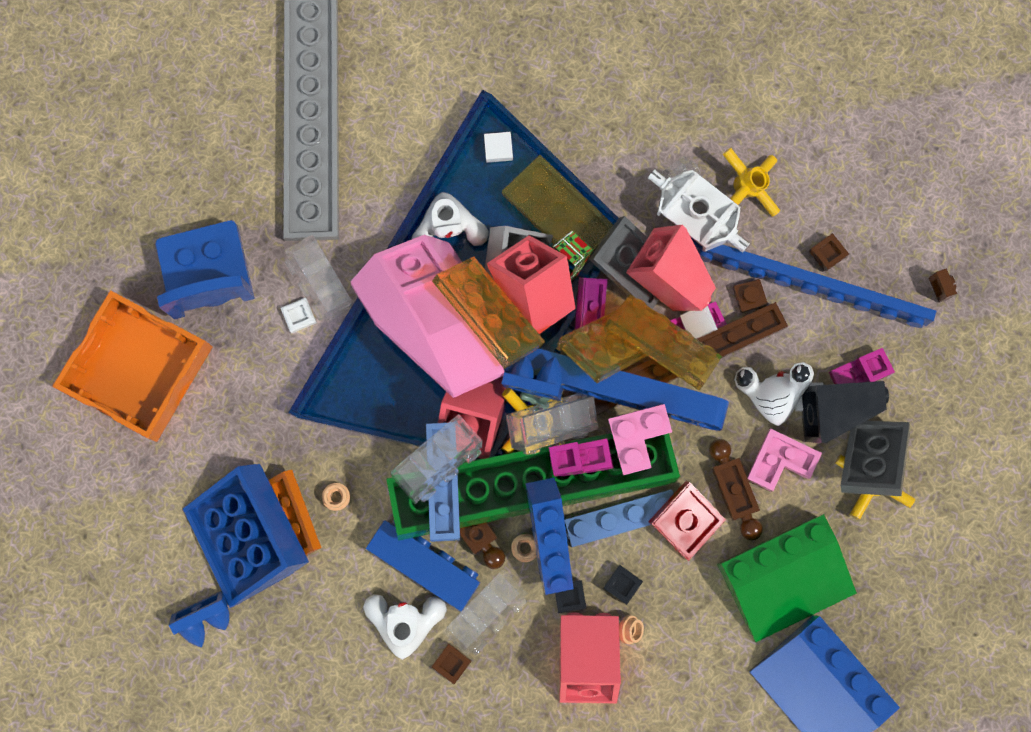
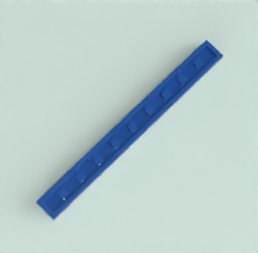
M691 238L703 262L715 260L721 262L722 267L733 271L738 270V268L747 270L748 275L754 278L763 279L766 276L775 279L774 283L784 287H790L792 284L801 287L803 293L809 295L821 293L827 295L829 301L835 303L850 302L854 304L853 307L857 310L870 311L872 309L880 312V316L883 318L895 320L898 317L907 320V325L916 328H922L923 325L927 326L935 319L936 310L746 251L742 253L739 249L730 246L720 245L704 252L702 251L703 246Z

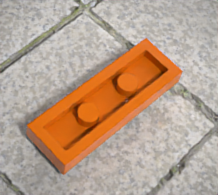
M293 470L283 471L269 479L268 481L306 556L321 549Z

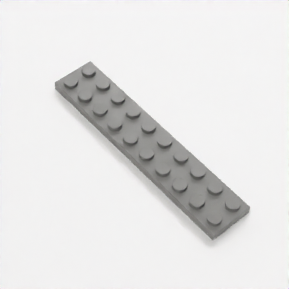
M284 0L283 238L285 241L339 240L338 0Z

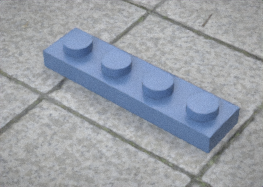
M455 422L426 424L430 541L460 540Z
M668 490L564 520L570 537L571 547L651 525L648 521L673 495V491Z

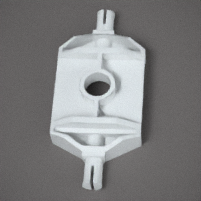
M653 170L649 175L648 179L660 187L662 191L657 215L660 216L662 214L675 225L686 227L690 237L703 246L702 251H708L726 242L734 245L742 253L749 246L750 243L737 234L740 206L695 171H686L668 179L656 170ZM695 202H702L707 206V212L697 214L693 210L692 205Z

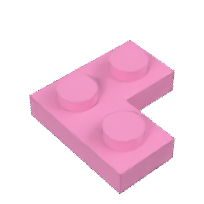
M665 404L609 418L623 475L652 468L644 440L672 432Z
M769 429L748 473L747 479L770 492L774 491L784 468L806 479H810L822 453L773 429Z

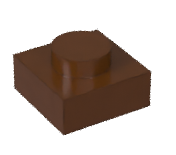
M833 233L809 250L810 254L825 272L849 255Z
M947 268L935 272L928 278L939 303L957 294L955 279L952 275H949Z
M760 279L733 287L740 313L768 305Z
M449 643L432 665V668L455 685L472 660Z

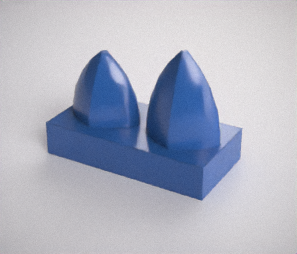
M527 356L518 359L511 366L508 373L504 372L501 384L506 389L511 388L514 391L561 401L563 393L561 387L562 373L556 357L551 358L543 365L536 380L533 379V367Z
M220 591L172 614L168 626L173 635L180 633L189 643L202 647L205 640V630L202 621L206 620L211 626L226 630L229 623V610L223 592Z

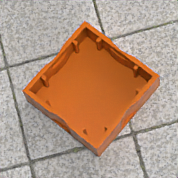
M110 290L91 321L84 340L73 351L52 387L110 416L116 422L138 434L157 442L213 346L177 325L158 318L143 307Z

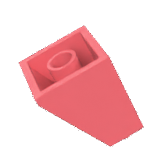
M683 225L654 228L626 272L672 311H702L710 303L711 295L716 288L686 227Z
M530 235L487 263L488 269L516 326L531 336H538L576 309L567 256Z
M503 376L454 398L449 393H445L441 402L438 423L455 422L457 452L480 459L490 457L507 402L502 396V393L506 390L501 384Z
M577 612L561 615L559 703L617 704L621 685L619 616H612L608 613L583 616V614Z

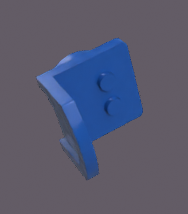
M229 220L156 240V249L166 290L165 293L157 296L158 305L161 310L173 319L185 317L184 311L204 306H219L239 297L244 302L255 299L239 228L234 221Z

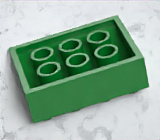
M824 514L807 520L717 564L755 643L857 594L839 543Z

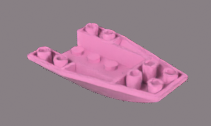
M424 234L374 254L352 279L351 286L374 324L453 398L504 376V368L475 280L449 242Z

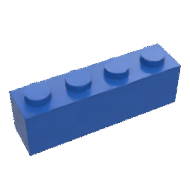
M555 478L526 483L538 569L545 595L574 589L562 498Z
M394 519L391 523L384 520L366 549L462 612L481 583L476 579L479 574L465 565L461 570L452 564L455 558L443 550H440L438 554L429 549L431 543L421 536L415 537V539L409 538L398 541Z

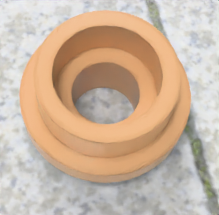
M341 483L329 484L322 493L323 504L333 511L344 509L350 502L348 488ZM334 492L341 493V500L339 502L332 501L331 496Z
M521 534L513 540L511 550L513 556L518 561L530 562L537 557L534 536ZM522 543L530 544L531 550L529 553L524 554L520 551Z
M633 615L625 616L619 623L620 640L624 644L637 643L641 640L644 631L643 623Z

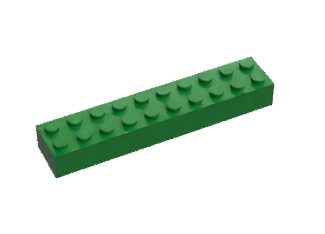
M612 433L457 464L460 528L529 514L526 483L555 478L562 498V506L673 484L680 478L670 435L668 433L645 439L652 468L623 475ZM608 439L613 469L567 476L553 475L549 447L574 442L581 444ZM428 470L387 478L386 481L398 541L430 534Z

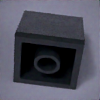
M875 381L809 386L801 396L805 442L827 443L887 410L886 404L889 401V391L885 387V382Z

